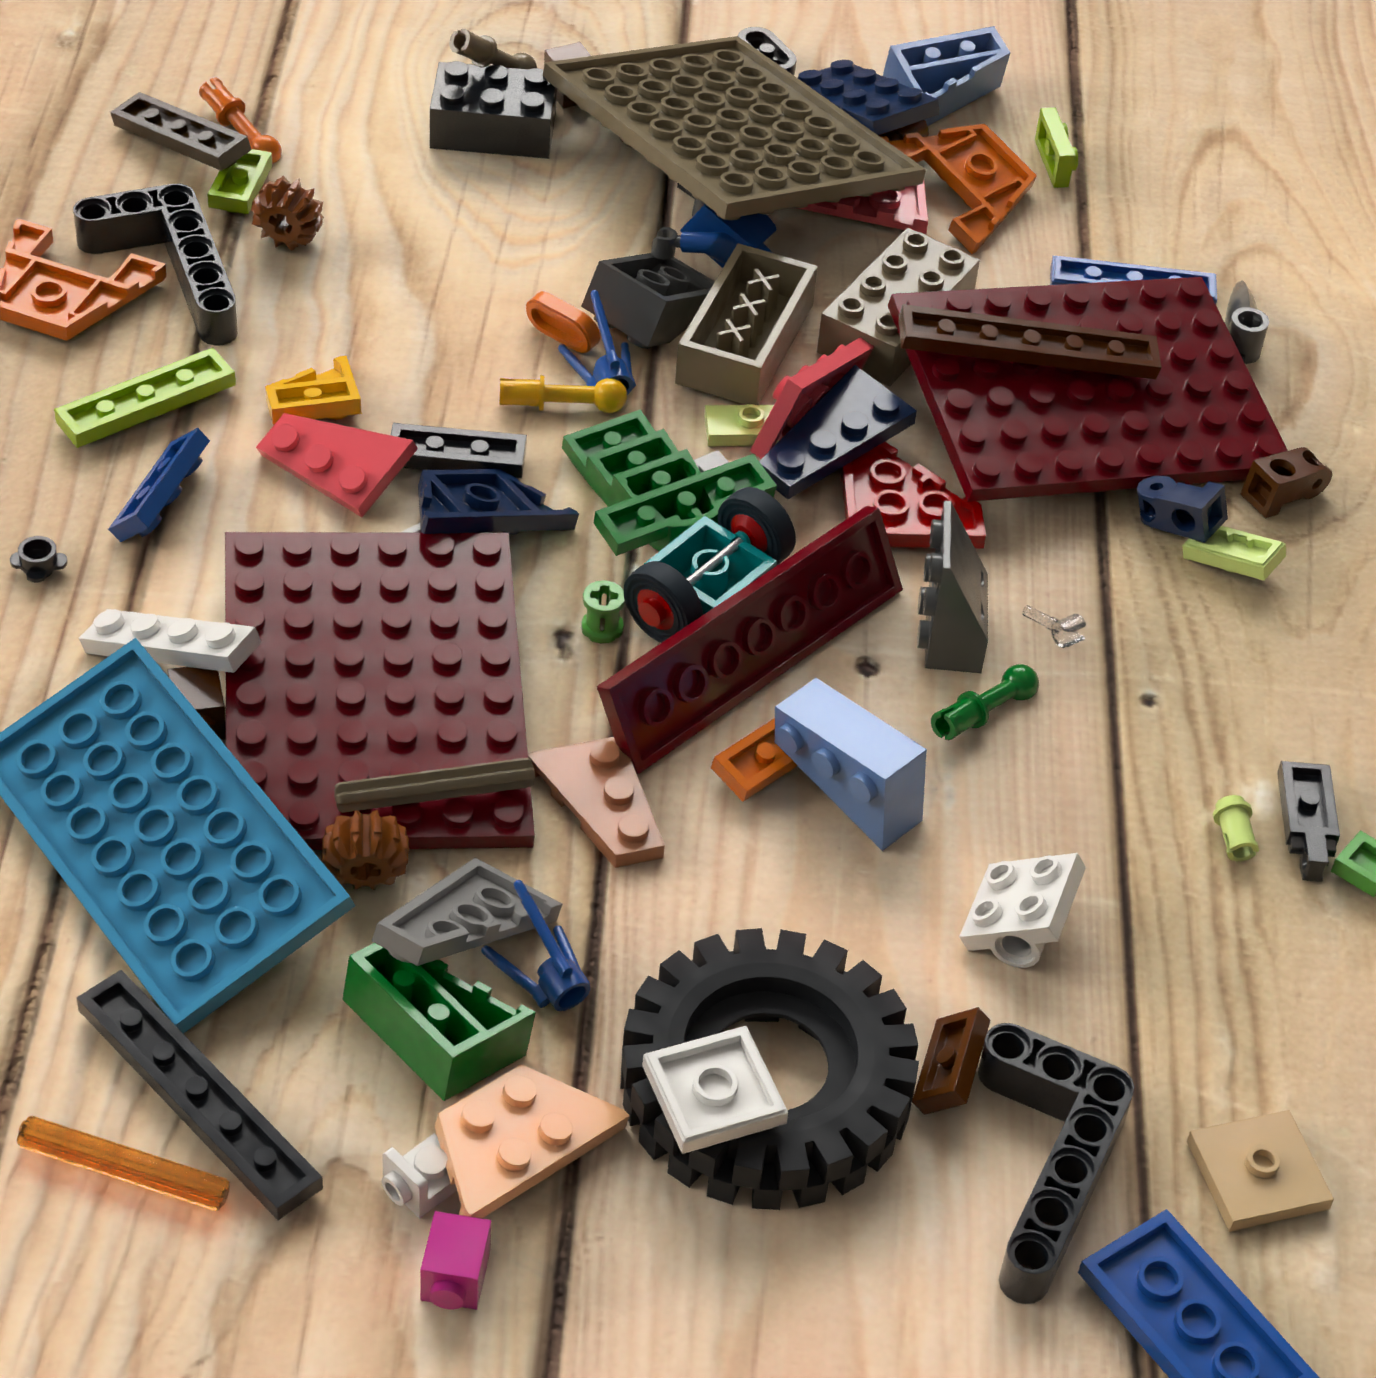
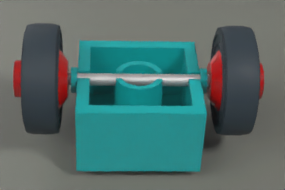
M746 487L734 492L721 504L718 511V524L703 516L627 578L624 584V599L634 621L647 635L662 643L779 565L791 554L796 543L795 529L788 513L774 497L758 488Z

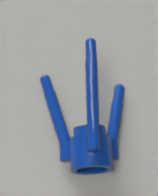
M592 290L590 295L606 355L596 361L592 375L566 345H559L558 350L586 382L587 386H595L602 379L613 378L619 380L625 386L628 395L636 386L632 375L629 345L627 342L621 343L620 359L615 351L599 292Z
M516 880L514 888L551 958L543 962L538 968L537 974L540 978L538 984H536L490 946H483L481 952L495 966L530 993L540 1008L551 1003L557 1011L569 1010L587 997L591 989L590 982L580 969L563 928L559 925L553 928L554 938L525 884L521 880Z

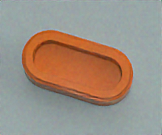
M544 291L537 293L527 302V316L534 327L574 351L587 353L600 342V331L596 323L589 315Z

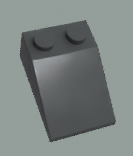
M652 253L601 260L598 262L581 307L594 314V320L597 322L590 295L592 290H597L603 304L609 328L619 329L628 335L627 340L630 343L649 349L652 346L670 343L688 328L715 281L675 257L663 260L655 258Z

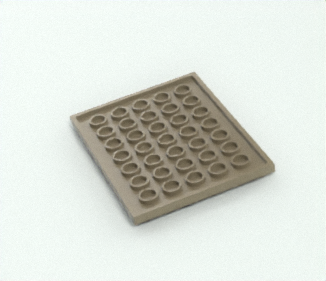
M738 36L544 62L543 76L557 88L558 92L574 101L581 110L592 115L603 127L610 129L625 144L633 147L648 162L660 168L671 180L678 182L692 193L694 198L702 201L715 211L718 217L725 220H738L741 216L757 213L772 214L775 210L791 207L805 208L808 204L825 201L838 202L841 198L853 196L868 197L875 192L886 190L901 191L905 187L923 184L926 172L924 167Z

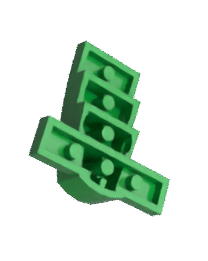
M641 409L563 436V451L591 488L608 506L595 511L593 523L616 556L647 544L660 551L703 516L718 524V511L721 504L730 495L742 488H758L772 497L775 495L777 485L754 454L701 472L687 449L678 451L665 429L655 431Z

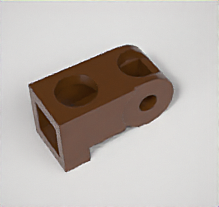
M1300 447L1253 460L1240 495L1266 519L1278 515L1284 504L1300 500L1302 497L1312 499L1318 496L1329 485L1333 474L1332 470L1326 465L1324 466L1308 448Z

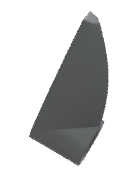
M1242 280L1236 283L1227 307L1225 324L1239 353L1245 354V364H1250L1260 358L1269 319L1264 312L1257 309L1250 289Z

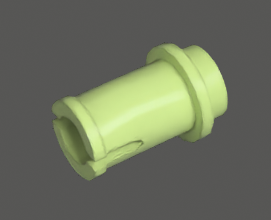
M1239 795L1225 796L1218 800L1215 805L1216 809L1213 812L1214 822L1221 826L1228 858L1232 861L1249 860L1256 855V852H1259L1250 823L1253 813L1251 805Z

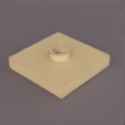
M1290 1110L1190 1131L1187 1144L1229 1232L1330 1210L1334 1198Z

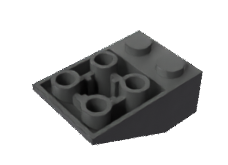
M944 501L941 520L932 519L929 547L936 549L935 553H927L925 557L923 579L924 582H929V587H920L918 615H926V620L919 621L917 648L925 649V668L982 673L988 643V573L952 502Z

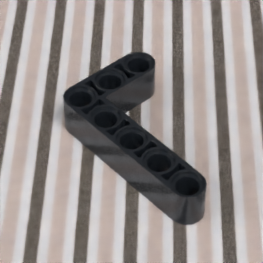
M184 184L161 185L81 199L74 205L76 239L80 250L90 254H102L165 243L201 340L215 346L225 345L235 340L238 335L235 294L196 194L191 187Z
M1001 1023L991 1027L986 1034L978 1067L979 1080L986 1088L1065 1122L1008 1241L999 1275L1000 1288L1008 1298L1014 1302L1031 1304L1043 1299L1050 1288L1124 1126L1134 1093V1083L1126 1071L1115 1065L1019 1025ZM1043 1222L1051 1223L1054 1226L1046 1225ZM1022 1264L1029 1265V1266H1031V1267H1033V1268H1035V1269H1033V1270L1027 1269V1268H1025V1267H1023V1266H1021V1265H1022Z

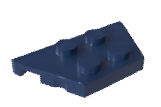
M501 469L422 470L418 484L420 529L423 534L502 532L514 535L520 531L575 530L579 513L570 507L563 510H553L544 505L545 493L521 483L517 478Z

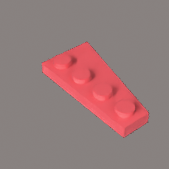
M860 337L846 346L841 344L828 356L823 354L815 364L811 366L804 365L794 376H785L774 390L772 397L776 399V402L750 451L762 459L775 446L777 440L780 441L854 365L863 369L874 346Z

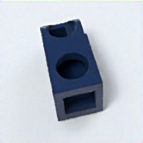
M1152 476L1142 480L1137 486L1141 521L1144 525L1205 543L1228 519L1225 485L1208 482L1201 488L1185 483H1176L1167 476Z

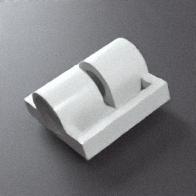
M1079 854L1048 855L1039 858L989 864L959 936L968 951L991 949L999 960L1010 966L1018 968L1034 966L1040 959L1045 943L1058 942L1086 869Z

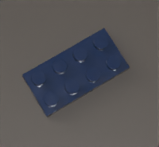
M837 60L832 62L829 68L819 71L807 70L798 74L799 80L877 135L939 115L938 99L922 93L921 89L910 88L900 84L897 79L881 76L873 69L857 66L851 60Z

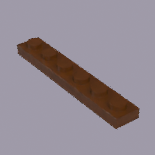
M905 304L902 305L898 316L901 348L1155 380L1162 368L1157 337L1152 335Z

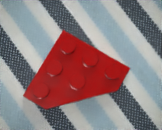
M886 441L840 468L845 520L865 506L878 507L891 547L930 548L932 519L941 520L944 501H951L974 548L984 549L986 531L982 504L977 501L967 502L966 497L962 499L946 489V481L919 463L913 467L897 457L898 449Z

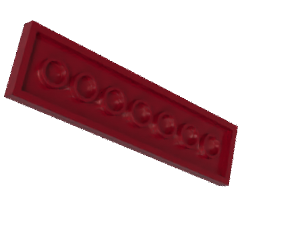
M865 506L596 686L615 742L619 749L631 759L636 774L647 769L903 590L880 509L878 507Z

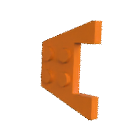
M986 124L940 129L938 135L922 137L918 132L908 133L904 135L903 140L889 141L887 136L881 137L918 163L924 160L972 208V210L952 219L948 229L971 254L978 251L1030 190L1037 177Z
M18 218L13 226L14 236L12 242L8 241L5 251L6 260L4 266L0 268V320L68 341L164 281L167 277L166 264L131 253L110 278H105L41 258L42 254L53 243L52 228Z

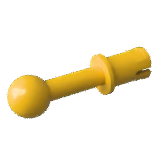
M540 375V380L500 378L499 405L539 407V411H543L544 402L595 404L603 412L614 413L619 411L627 400L625 386L619 380L613 378L602 379L595 386L544 384V375Z

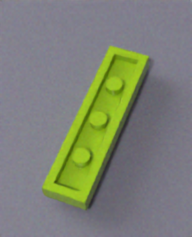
M212 347L55 408V420L76 448H79L236 385L235 371Z

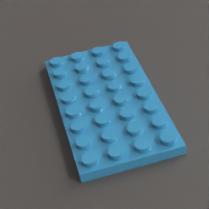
M136 638L0 732L1 798L164 1014L183 1034L355 907L352 898Z

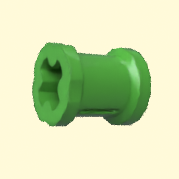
M607 580L590 583L583 592V603L587 608V614L583 616L581 622L582 633L592 642L600 644L611 643L622 635L624 629L623 619L620 617V610L625 604L624 590L620 585ZM603 594L607 595L605 606L601 605ZM601 618L605 619L604 630L600 629Z

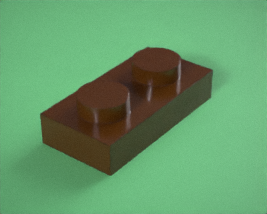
M979 1007L936 1020L912 1099V1103L924 1115L967 1104L991 1021Z

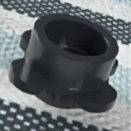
M33 536L25 539L20 543L18 552L13 553L10 557V565L15 569H21L26 573L27 580L34 583L44 581L54 570L64 569L68 563L65 554L57 553L54 541L44 536Z

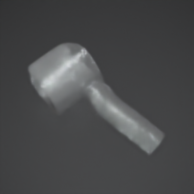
M1029 605L1023 609V616L1045 626L1051 631L1052 637L1059 647H1070L1085 640V637L1077 632V630L1086 626V622L1081 615L1073 614L1059 620Z

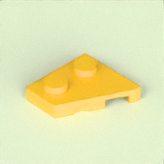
M347 356L334 358V368L316 375V371L313 368H309L297 373L292 378L282 379L265 386L266 402L273 425L284 413L310 419L329 418L333 420L343 419L348 415L362 414L361 398Z

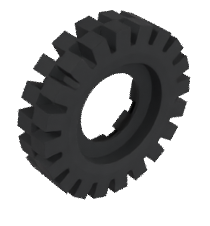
M762 928L736 930L733 951H728L719 934L694 942L692 961L678 950L660 963L658 980L648 976L635 994L634 1009H629L623 1036L620 1089H624L623 1107L630 1115L628 1119L630 1126L640 1124L639 1143L653 1160L670 1153L667 1173L690 1188L704 1174L709 1177L707 1197L733 1205L741 1186L752 1188V1209L780 1210L783 1190L793 1191L799 1208L826 1201L829 1182L836 1187L842 1196L865 1182L867 1166L878 1172L893 1155L896 1139H902L909 1119L919 1061H916L918 1041L914 1024H904L907 1008L895 989L879 994L882 975L864 960L848 972L844 971L848 950L825 939L814 956L811 957L803 954L806 934L780 929L777 949L775 950L766 949ZM779 1018L786 1019L798 1024L799 1029L819 1041L828 1062L826 1081L821 1090L811 1100L796 1108L787 1110V1124L684 1154L679 1149L642 1066L643 1054L721 1033L729 1026L741 1020H745V1022H779Z

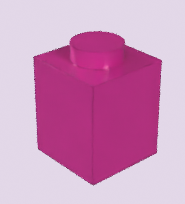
M438 1211L434 1212L420 1269L421 1301L432 1302L440 1308L450 1310L461 1307L477 1310L491 1250V1220Z

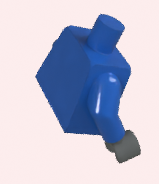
M695 199L692 211L693 217L680 230L681 236L677 235L678 233L674 229L664 227L657 232V237L653 239L651 250L655 258L663 260L673 258L676 247L681 248L683 253H704L723 268L738 243L773 253L764 242L777 229L767 214L757 213L741 216L738 220H725L718 217L716 212L702 201Z

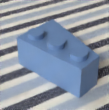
M995 26L890 46L883 76L897 79L900 84L910 88L921 89L922 93L938 99L939 115L925 119L929 126L999 88L1009 60L1010 51Z
M818 678L813 679L775 706V743L882 851L923 821L926 748Z

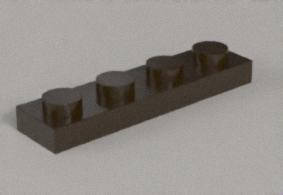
M141 92L110 112L114 126L220 171L233 166L238 159L251 151L248 136Z

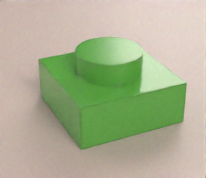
M1360 830L1336 857L1331 872L1372 897L1376 896V839Z

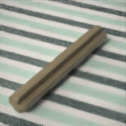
M512 759L339 782L335 785L334 797L339 812H352L355 810L529 788L534 785L535 771L531 759Z

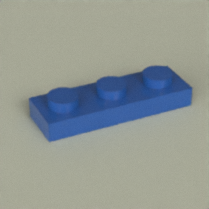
M199 428L170 442L108 528L120 542L136 534L144 537L152 532L162 520V517L159 515L162 508L172 503L182 492L183 488L179 485L181 481L191 475L201 465L203 459L200 457V454L210 440Z

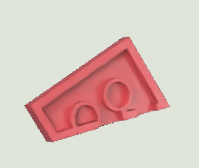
M286 413L279 418L256 446L261 456L360 517L366 514L418 449L411 439Z

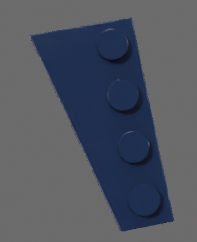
M854 365L759 462L777 485L776 491L788 500L914 425L917 410L858 366Z

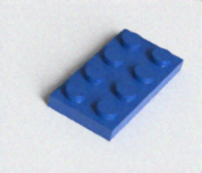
M1167 1209L1081 1261L1078 1274L1169 1378H1320Z

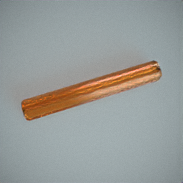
M29 1116L19 1127L17 1144L21 1148L213 1211L220 1210L227 1201L230 1182L226 1178L35 1116Z

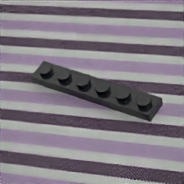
M119 970L76 997L78 1011L277 1220H280L323 1189L322 1176L122 970Z

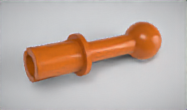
M219 78L210 79L211 84L216 89H212L205 82L199 89V95L215 111L217 121L223 126L231 124L238 133L248 136L251 149L272 152V164L277 162L282 154L280 143L272 136L261 135L244 115L245 103L240 98H234Z

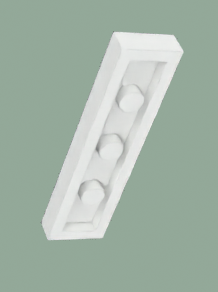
M107 609L100 613L94 619L93 624L79 637L81 645L87 654L110 656L136 638L156 663L232 673L262 643L256 628L253 626L127 612L117 609Z

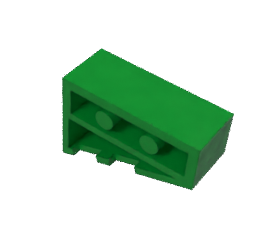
M372 943L349 955L342 1000L443 1101L448 1100L527 1055L536 1014L534 1010L522 1004L517 1009L492 997V988L477 980L472 986L448 973L449 965L439 959L416 966L413 963L397 960L390 955L387 949L376 943Z

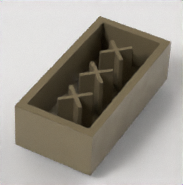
M907 228L821 313L817 353L828 356L841 344L846 346L861 337L874 346L862 370L876 381L890 387L911 365L906 350L901 348L900 335L888 308L891 295L896 293L975 289L980 260L957 248L932 239L921 232Z
M738 243L678 343L675 384L737 403L758 405L813 306L818 266Z

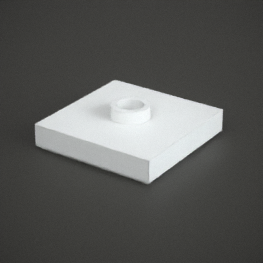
M747 1026L643 1054L642 1066L682 1154L787 1124L788 1111Z

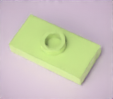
M705 405L704 418L708 446H753L774 405Z
M1221 526L1205 543L1189 538L1182 545L1184 559L1260 580H1265L1286 557V543Z

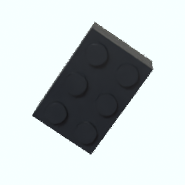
M459 61L439 62L430 104V148L549 159L556 115L557 88L546 80L543 76V69L539 68L518 69L506 68L501 65H490L480 68Z

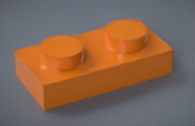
M775 718L716 755L711 765V769L742 802L797 767L796 763L775 743Z

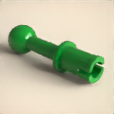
M1016 664L1004 672L1000 684L980 695L973 691L962 693L957 698L956 703L932 715L931 727L933 732L940 738L945 736V740H952L969 728L984 726L988 722L989 711L1010 699L1028 700L1032 698L1039 688L1037 673L1028 665Z

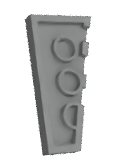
M474 858L379 921L372 942L387 949L390 955L397 960L419 966L534 929L535 927L514 888V882L517 879ZM525 884L546 924L556 922L563 904Z

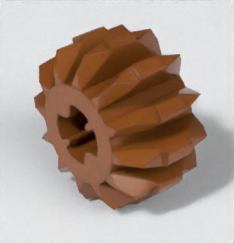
M284 176L275 182L269 180L268 183H265L253 200L251 211L254 213L252 225L263 228L261 238L271 237L274 239L275 248L284 242L291 251L300 244L306 246L315 237L316 232L323 225L324 216L321 214L323 202L313 199L315 188L305 190L301 187L300 178L290 184Z
M355 810L352 817L337 816L335 824L325 827V835L322 838V863L341 885L350 883L354 890L361 886H369L371 889L376 890L378 884L392 885L395 883L396 877L406 874L409 838L406 835V827L397 824L395 816L380 817L377 810L371 814H362Z

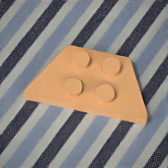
M520 1064L438 1113L434 1127L440 1148L444 1150L448 1158L446 1169L450 1184H456L461 1208L459 1215L484 1218L624 1130L630 1115L624 1109Z

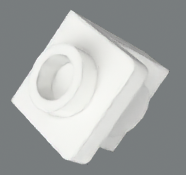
M435 1133L403 1156L393 1147L382 1154L383 1178L381 1182L386 1194L395 1204L399 1206L405 1204L419 1219L457 1191L456 1184H450L446 1169L448 1158L444 1150L440 1148L438 1137Z

